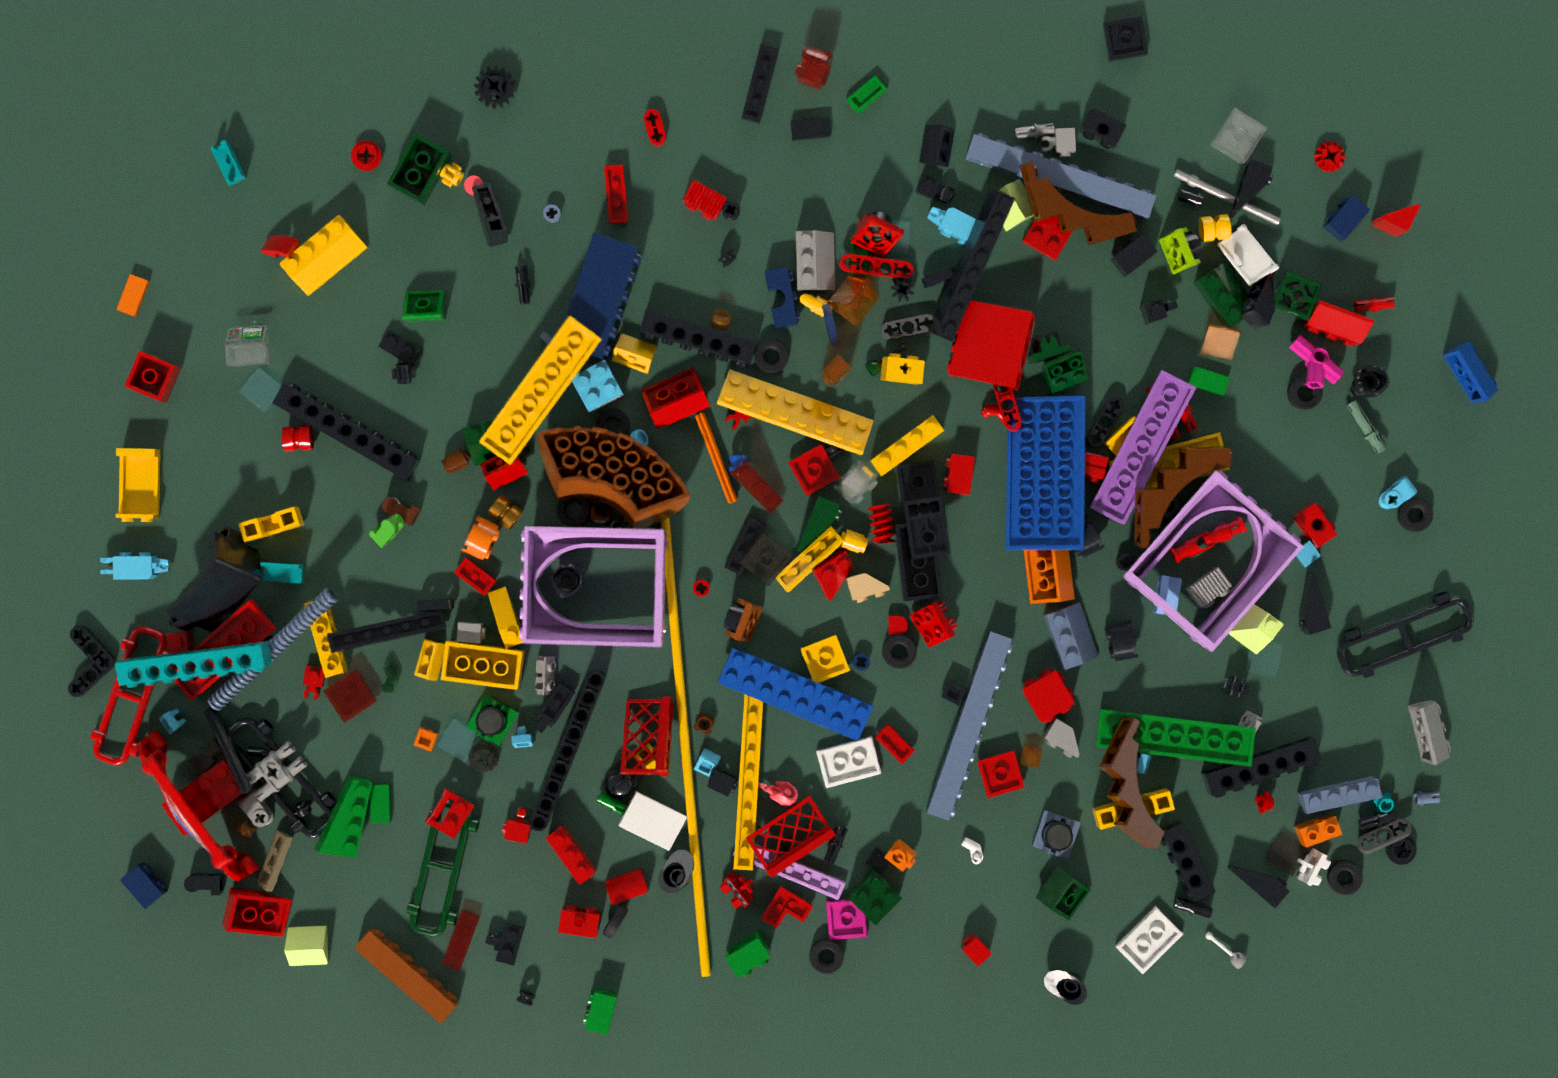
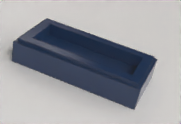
M829 303L822 305V311L831 345H840Z

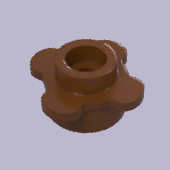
M699 713L694 729L709 735L712 732L711 727L715 724L716 720L714 717H708L704 713Z

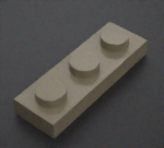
M276 831L256 883L265 891H273L280 870L284 865L288 849L291 846L293 838L284 831Z

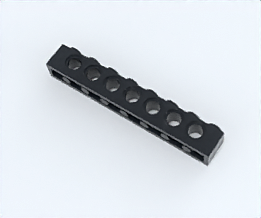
M291 382L289 385L283 383L272 402L274 405L402 479L410 480L420 463V460L416 459L417 455L409 450L406 452L399 449L401 445L392 440L390 442L383 440L384 436L377 431L369 432L366 430L368 426L359 421L356 423L350 421L351 416L342 411L338 414L333 411L334 407L326 402L323 404L316 401L318 397L309 392L307 394L300 392L301 388ZM299 396L302 402L300 406L296 407L294 399ZM313 406H316L318 408V414L316 416H312L310 414V410ZM329 416L335 418V423L332 426L327 424ZM347 425L352 429L351 434L348 436L343 432L344 427ZM363 435L368 437L366 445L360 443V438ZM382 444L385 447V452L379 455L376 449ZM396 454H400L402 457V461L398 465L393 462V457Z

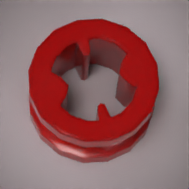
M698 580L693 585V592L696 596L704 597L710 591V586L705 580ZM698 583H702L703 586L707 587V590H704L705 593L700 594V591H696Z

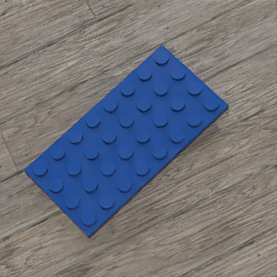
M1015 397L1022 419V427L1016 432L1007 430L1006 550H1084L1086 397ZM1008 400L1009 410L1013 407V401ZM1012 413L1008 414L1011 422L1008 423V425L1015 427V423L1018 422V420L1015 421Z

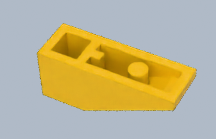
M507 587L489 592L488 596L505 648L521 644L522 639L519 637L521 625Z

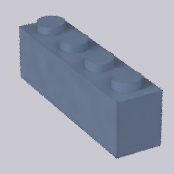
M1372 776L1297 792L1301 811L1306 814L1382 798L1379 780Z

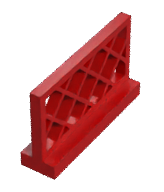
M663 697L662 699H626L621 774H660L661 776H669L674 702L671 697ZM653 704H660L659 711L653 716L648 709ZM631 705H640L643 708L635 716L631 713ZM646 711L651 718L643 725L638 718ZM636 721L641 727L632 734L629 726ZM655 721L658 724V729L651 734L646 727ZM645 730L650 736L641 743L636 737ZM635 739L640 745L631 752L628 749V744ZM654 739L657 742V747L650 752L645 745ZM643 748L648 755L640 762L634 755ZM633 757L638 764L633 769H626V763ZM651 757L656 761L655 769H647L643 764Z
M809 795L745 838L765 868L768 876L772 878L834 837L835 833L829 827ZM809 801L812 806L811 815L801 814L802 805ZM787 815H797L795 826L785 824ZM800 816L810 818L808 829L798 827ZM813 819L820 820L824 827L818 831L811 830ZM773 824L781 825L779 837L769 835L770 826ZM784 826L794 828L792 839L782 837ZM797 829L807 831L806 839L803 841L795 840ZM757 835L765 836L763 847L755 846L751 839ZM768 837L778 839L776 850L765 848ZM781 840L791 842L788 851H779ZM765 850L775 852L774 860L768 864L763 859Z

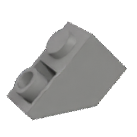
M1057 718L1052 720L1042 736L1047 739L1045 743L1054 749L1056 746L1062 748L1061 753L1069 758H1072V756L1078 758L1080 754L1073 728Z

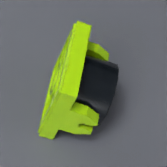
M1187 227L1177 229L1159 239L1173 275L1201 263L1199 259L1202 256L1201 241L1194 232H1188Z

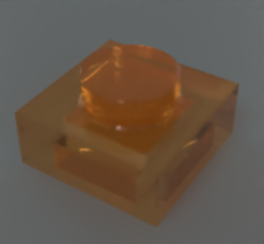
M1023 745L1019 764L1039 768L1042 749Z

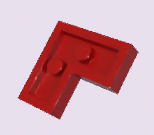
M780 885L762 914L761 919L776 929L786 913L804 922L813 905Z

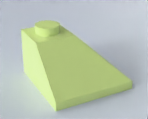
M1254 604L1228 634L1253 653L1258 654L1273 640L1284 624Z

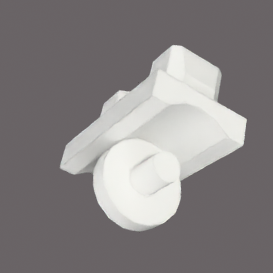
M1312 848L1310 854H1307L1304 860L1300 858L1297 860V862L1302 864L1298 870L1300 872L1297 879L1309 886H1312V884L1318 886L1322 880V876L1318 875L1320 869H1328L1331 861L1327 858V855Z

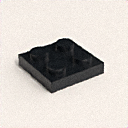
M1142 16L1103 23L1109 62L1148 55Z

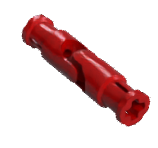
M1240 516L1228 524L1223 523L1217 526L1211 533L1204 532L1184 541V544L1181 546L1171 547L1170 553L1172 558L1178 564L1181 559L1188 556L1193 557L1212 548L1215 545L1214 543L1226 542L1238 533L1247 532L1246 525ZM1202 536V542L1207 546L1206 548H1200L1197 545L1199 537Z

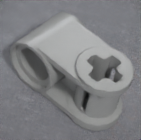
M254 789L240 799L238 804L255 826L263 827L273 821L274 813L265 801L261 802L257 799L261 794L255 796L254 792L257 790ZM262 814L265 815L263 821L261 820Z

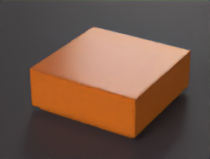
M420 727L414 746L432 752L439 733Z

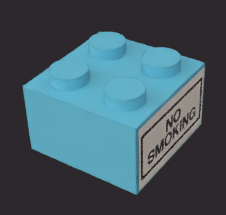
M605 360L578 373L572 380L589 413H593L624 396Z

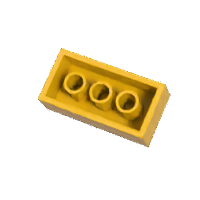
M446 641L441 680L518 690L521 686L525 650Z

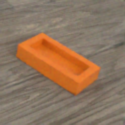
M130 274L116 310L137 317L150 281Z

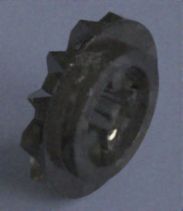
M477 743L469 751V764L475 771L482 773L492 771L499 761L498 750L490 743ZM479 751H481V753H483L484 755H489V757H487L488 764H486V762H484L483 760L478 761V759H480Z

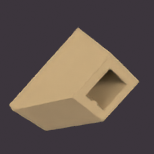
M866 573L846 578L851 598L856 600L857 603L868 600L867 596L874 594L875 597L887 595L886 591L890 590L889 586Z

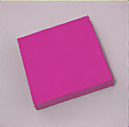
M849 899L826 901L829 940L867 937L866 916Z

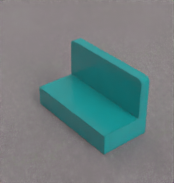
M261 562V566H264L263 581L303 584L304 564Z

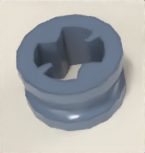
M550 204L544 208L543 215L548 222L555 223L560 220L561 211L556 205ZM550 209H554L555 212L557 211L553 219H550V216L547 217Z

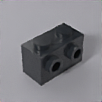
M1136 234L1128 240L1130 245L1126 248L1121 246L1113 252L1114 257L1110 260L1124 278L1158 252L1145 234H1142L1140 237Z

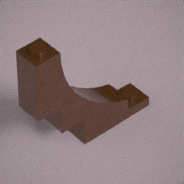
M1032 161L1019 165L1035 221L1057 215L1061 233L1083 228L1088 245L1097 244L1137 231V221L1132 212L1122 215H1101L1083 210L1066 200L1054 188L1047 177L1037 180L1038 171Z
M1224 446L1179 448V467L1157 468V487L1135 488V546L1149 548V542L1151 541L1149 528H1159L1162 517L1170 502L1185 485L1204 473L1230 467V462L1232 461L1231 448Z
M1122 717L1099 765L1100 769L1114 779L1106 796L1121 807L1114 825L1144 848L1157 849L1165 832L1158 827L1147 812L1137 781L1136 762L1139 743L1133 740L1132 737L1136 733L1140 721L1136 718Z

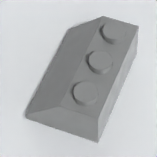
M815 230L796 231L797 292L835 291L834 233Z
M1427 700L1408 705L1421 760L1437 765L1450 758L1449 752L1451 749L1449 742L1445 739L1444 733H1446V728L1440 719L1441 708L1436 701Z

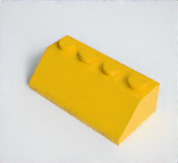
M338 215L296 249L290 258H285L279 264L290 278L310 296L368 247L346 220Z

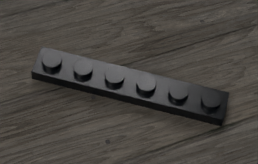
M441 609L328 633L327 637L332 654L446 629L443 610Z

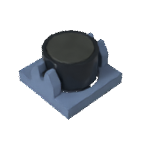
M1043 810L1032 847L1069 859L1081 822Z

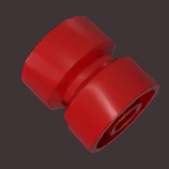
M295 426L283 427L282 444L284 451H297L298 448L313 450L314 432L312 426H299L298 429Z

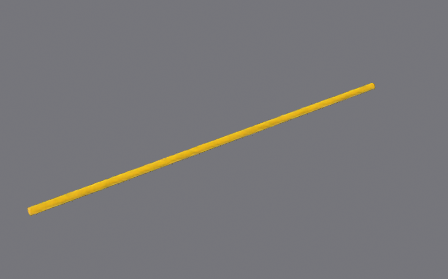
M669 517L661 521L660 524L661 530H665L667 534L666 542H668L665 568L689 845L690 853L695 862L692 878L701 976L707 977L711 975Z

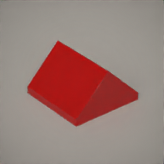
M1418 203L1383 215L1371 221L1373 226L1398 237L1409 231L1420 205Z

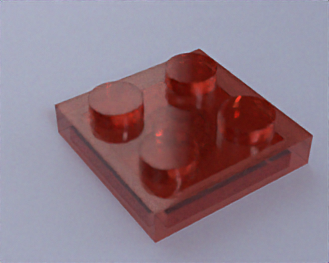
M357 669L323 691L344 723L377 702V699Z

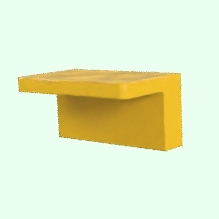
M621 334L615 346L612 361L648 374L657 346Z
M1135 416L1128 419L1103 443L1115 456L1136 420Z

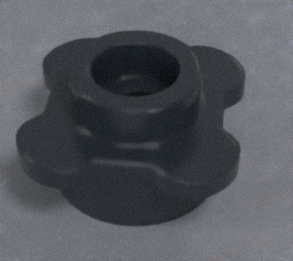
M311 800L299 801L295 805L293 814L303 817L312 811Z

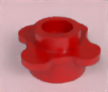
M1263 792V795H1257L1255 798V802L1259 807V813L1264 814L1266 810L1273 809L1275 802L1269 792Z

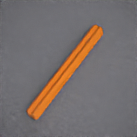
M704 412L695 415L727 502L737 501V496Z

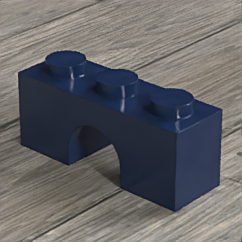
M788 267L765 271L768 292L779 291L785 297V302L781 307L772 309L775 330L797 326V321L801 319L799 309H795L794 302H797L796 291L791 289V283H794L792 271L788 272Z

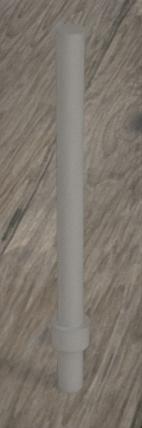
M1178 169L1175 171L1174 177L1187 182V185L1193 188L1198 187L1231 204L1234 203L1235 196L1199 180V177L1193 174L1189 175ZM1250 203L1243 208L1275 225H1278L1281 218Z

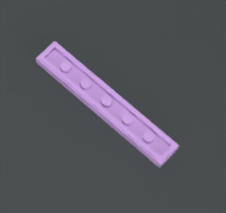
M765 850L763 859L766 864L774 860L775 852ZM754 853L753 865L765 869ZM798 861L777 874L839 900L846 881Z

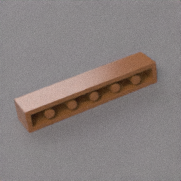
M372 927L354 947L356 951L440 1024L458 1005L457 997L452 992L445 991L442 988L443 985L437 979L433 980L428 976L426 969L414 964L413 958L408 954L404 955L396 943L393 941L389 942L381 930Z

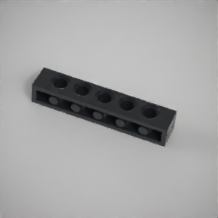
M648 309L645 311L640 328V333L643 334L644 338L654 340V337L662 339L661 343L670 346L676 343L683 350L691 351V348L699 350L698 354L707 357L710 354L716 355L717 360L727 362L729 359L735 361V365L746 368V365L751 366L757 346L755 341ZM658 324L666 325L667 328L664 333L656 332ZM677 329L685 331V336L682 339L674 337ZM697 334L703 336V342L698 345L693 343V337ZM714 340L721 341L722 346L719 350L711 348V343ZM734 345L740 348V353L735 356L729 352L730 347Z
M1309 736L1253 755L1251 767L1225 764L1201 772L1208 794L1219 798L1225 796L1228 791L1233 790V792L1243 790L1245 785L1251 784V786L1261 784L1263 779L1269 778V780L1279 778L1280 774L1284 772L1288 774L1299 771L1298 768L1302 766L1306 768L1317 765L1316 762L1322 759L1315 738ZM1301 751L1302 757L1296 761L1294 755L1296 752ZM1282 757L1284 763L1282 766L1277 767L1276 761ZM1264 763L1266 766L1265 771L1259 773L1258 766ZM1246 769L1247 777L1241 779L1240 772ZM1228 775V784L1222 785V778Z

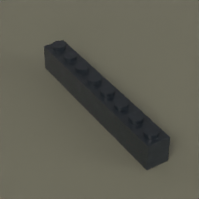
M989 190L928 332L953 342L1014 203V197L999 190Z

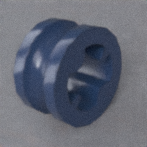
M858 653L854 655L852 664L857 670L862 671L869 667L870 660L866 654ZM860 656L866 659L863 667L856 665L858 662L857 658Z

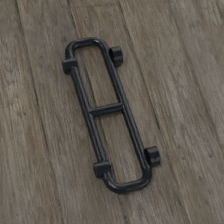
M1448 591L1433 596L1435 605L1361 634L1359 627L1348 629L1344 632L1347 640L1343 641L1337 649V657L1341 668L1349 676L1363 675L1364 678L1373 676L1375 674L1374 670L1447 640L1451 639L1452 642L1461 641L1464 639L1462 634L1470 631L1474 624V617L1469 604L1460 597L1450 598ZM1453 605H1460L1466 618L1465 625L1451 629L1447 633L1413 646L1405 626L1406 624ZM1398 628L1406 649L1374 662L1363 664L1359 668H1350L1345 656V650L1348 647Z
M241 718L226 731L238 759L249 772L255 766L244 754L242 748L234 743L232 736L242 726L249 725L271 751H277L279 747L268 736L274 728L265 718L258 723L252 718ZM288 757L283 760L286 766L292 763ZM298 772L295 775V779L326 813L327 821L316 830H310L301 817L293 814L294 810L278 792H273L270 796L293 821L290 827L294 832L299 833L301 831L307 837L318 838L321 836V832L330 818L331 806L337 801L329 791H325L320 795L301 772ZM263 776L257 780L261 786L267 783Z

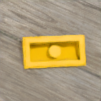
M424 638L414 673L415 676L432 681L438 680L444 658V643Z

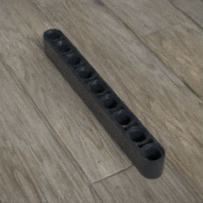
M601 670L592 671L586 679L532 815L530 825L535 831H543L550 822L604 686L606 677ZM593 674H598L601 676L602 680L600 684H594L592 682L591 678ZM586 692L594 694L592 702L585 700L584 695ZM579 710L586 711V719L582 720L578 717L577 713ZM571 728H578L580 736L573 737L570 733ZM571 746L573 754L566 755L563 747ZM557 764H564L566 771L564 773L558 772L556 769ZM551 781L557 782L559 789L556 791L551 790L549 783ZM542 800H550L552 803L551 808L543 807ZM535 818H543L545 824L538 826L535 823Z

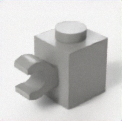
M1058 128L1054 130L1053 138L1048 136L1041 138L1042 142L1046 141L1049 144L1048 147L1041 149L1042 152H1049L1054 147V155H1059L1060 158H1068L1076 151L1075 128Z

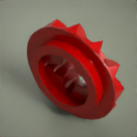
M363 140L353 147L351 160L355 167L366 172L374 170L380 165L382 154L381 149L376 143ZM368 148L369 154L374 157L368 158L366 164L365 159L359 155L366 154Z
M1333 141L1320 144L1314 154L1316 165L1325 172L1338 170L1346 158L1344 149L1339 143ZM1327 151H1329L1330 154L1336 153V155L1333 157V161H1331V159L1324 160V158L1328 155Z

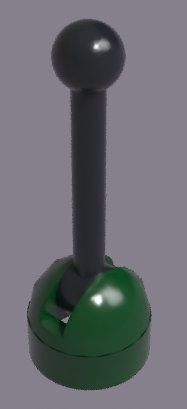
M902 343L900 348L892 353L898 354L901 351L907 350V345ZM871 360L865 364L872 377L881 371L882 360Z

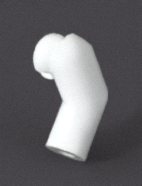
M965 837L961 845L970 850L971 861L974 864H980L983 860L981 845Z

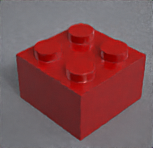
M139 351L124 387L157 401L167 403L181 367L146 352Z

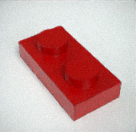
M465 558L454 572L484 596L487 595L497 581L468 558Z

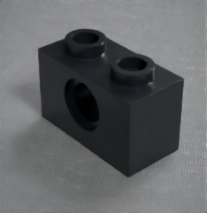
M1092 108L1079 132L1083 133L1082 136L1092 141L1094 139L1100 142L1099 145L1106 149H1114L1127 125ZM1098 126L1105 127L1106 134H1100Z

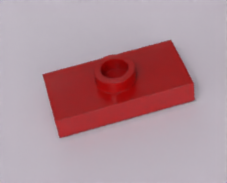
M888 723L875 736L901 764L915 752Z

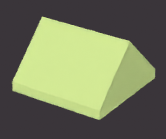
M1020 179L1005 185L999 190L1015 198L1003 226L1006 232L1033 216L1026 188Z
M327 925L288 927L284 951L289 966L329 964Z

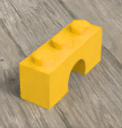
M291 507L269 516L238 523L244 542H251L305 525L299 507Z

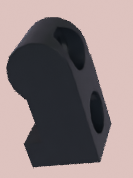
M194 873L185 879L184 887L188 892L211 890V895L219 896L223 893L224 874Z

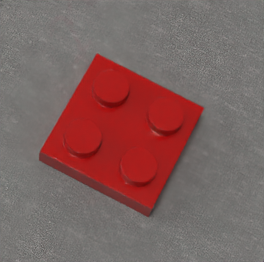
M1052 216L1039 221L1034 220L1022 242L1056 261L1073 231L1061 233L1057 216Z
M822 444L788 462L806 496L840 478Z
M1014 750L977 760L987 798L1025 788Z

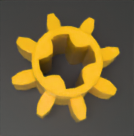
M454 162L451 166L446 164L440 172V176L443 178L441 182L449 187L452 184L458 186L464 177V174L461 172L462 168Z

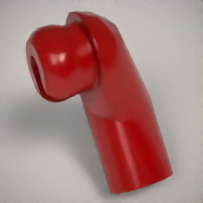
M987 404L981 410L983 417L997 416L1004 423L999 405Z

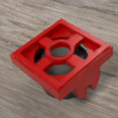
M872 212L868 215L864 213L863 219L860 218L858 221L857 230L852 235L851 242L883 258L904 235V230L893 225L891 217L886 213Z

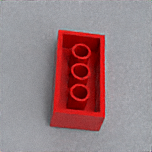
M226 759L179 791L202 824L243 795ZM166 802L161 804L182 835H187L188 833L177 822Z

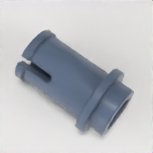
M1417 791L1413 795L1414 803L1419 806L1439 803L1440 798L1432 797L1440 796L1438 791Z

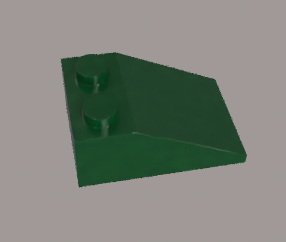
M818 496L796 550H803L826 530L834 520L838 521L842 512L839 509V504Z

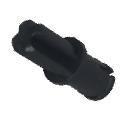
M516 266L517 283L515 286L518 287L519 302L523 305L529 304V286L531 283L528 281L527 266Z
M1394 809L1386 813L1375 812L1372 816L1359 819V828L1365 830L1375 826L1382 827V824L1398 820L1397 813Z
M836 825L835 836L832 837L831 841L829 840L830 845L824 858L826 862L830 864L835 863L840 848H843L842 843L848 831L847 828Z
M1178 896L1175 898L1174 902L1178 903H1174V909L1206 918L1212 916V907L1179 898Z

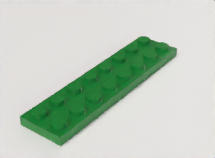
M1100 709L1096 747L1107 749L1121 718L1130 717L1140 721L1136 733L1132 737L1133 740L1139 743L1138 753L1252 766L1256 728Z

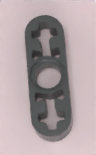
M930 314L886 322L881 328V335L887 340L926 333L929 328H926L925 325L920 326V331H917L915 320L918 319V323H923L925 318H928V321H933L934 317ZM905 322H911L914 325L912 332L904 331L903 324ZM897 323H900L899 328L902 334L898 335V331H894L892 336H889L888 333L884 332L887 326L893 329L897 328Z
M1398 819L1359 837L1358 848L1362 853L1370 854L1402 840L1410 835L1411 824L1406 819ZM1399 825H1402L1403 827L1407 826L1405 828V832H1402V830H1398ZM1391 828H1393V831H1396V832H1395V835H1396L1395 837L1393 836V832H1392ZM1387 832L1390 834V838L1387 841H1382L1379 838V834ZM1373 836L1376 837V841L1378 843L1377 845L1376 842L1373 840ZM1366 840L1370 843V847L1363 846V841Z

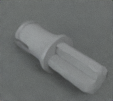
M1034 123L1033 126L1016 128L1015 135L1016 138L1034 137V139L1041 136H1053L1054 126L1053 123L1042 125Z

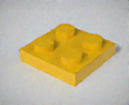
M836 635L800 648L812 680L820 683L850 671Z

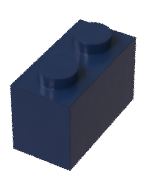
M1353 195L1348 198L1344 197L1337 205L1339 209L1335 213L1331 212L1325 219L1327 223L1323 228L1340 242L1351 234L1370 211L1367 206Z
M142 862L120 879V881L142 907L146 909L168 892L165 883L161 879H157L153 874V869L148 864Z

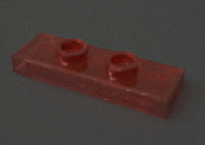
M465 910L461 911L442 965L457 971L461 970L480 919L479 915Z

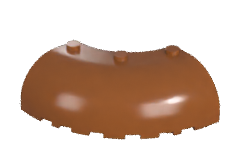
M581 426L564 429L562 427L538 433V444L543 464L558 501L575 497L601 501L616 509L627 520L632 529H643L659 523L680 511L689 502L690 494L680 477L671 469V466L662 460L654 450L646 445L643 446L627 435L607 431L608 429L598 427L581 428Z

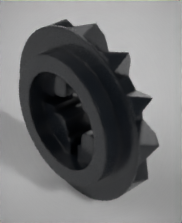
M1408 836L1386 846L1385 852L1388 859L1393 863L1405 865L1415 858L1417 847L1414 840ZM1401 844H1403V848H1405V850H1407L1408 852L1404 851L1398 854V850H1396V848L1394 847H1400Z

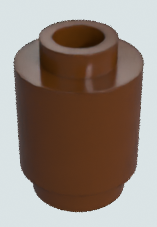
M458 448L444 456L445 459L441 460V463L448 474L451 472L455 473L468 466L471 457L466 449Z

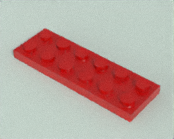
M251 599L193 650L262 642L277 628ZM228 657V662L232 665V660ZM209 660L210 665L214 667V662ZM191 662L192 667L196 669V665ZM174 665V666H173L174 669H175L176 671H178L177 666ZM211 674L209 678L199 679V676H194L191 680L181 681V678H178L174 682L192 702L221 677H218L217 674Z

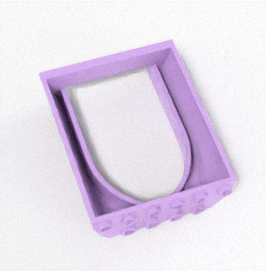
M1220 470L1218 472L1215 471L1124 575V579L1128 581L1132 588H1136L1188 633L1194 642L1197 641L1210 652L1214 651L1304 547L1300 544L1301 540L1296 535L1287 533L1285 531L1286 527L1281 522H1275L1271 519L1272 515L1263 508L1261 510L1256 506L1257 501L1251 496L1246 497L1242 493V488L1236 483L1231 484L1227 480L1228 476ZM1221 510H1231L1246 514L1254 537V548L1250 564L1244 575L1203 623L1198 628H1195L1142 580L1185 530L1199 518Z
M525 527L521 535L522 542H524V550L521 551V561H524V569H521V581H524V584L520 591V599L523 600V608H520V619H523V627H520L519 637L522 639V643L662 647L667 627L664 625L666 549H668L665 530ZM584 547L656 549L654 625L589 624L570 620L559 614L547 603L538 583L546 568L559 556L571 550Z

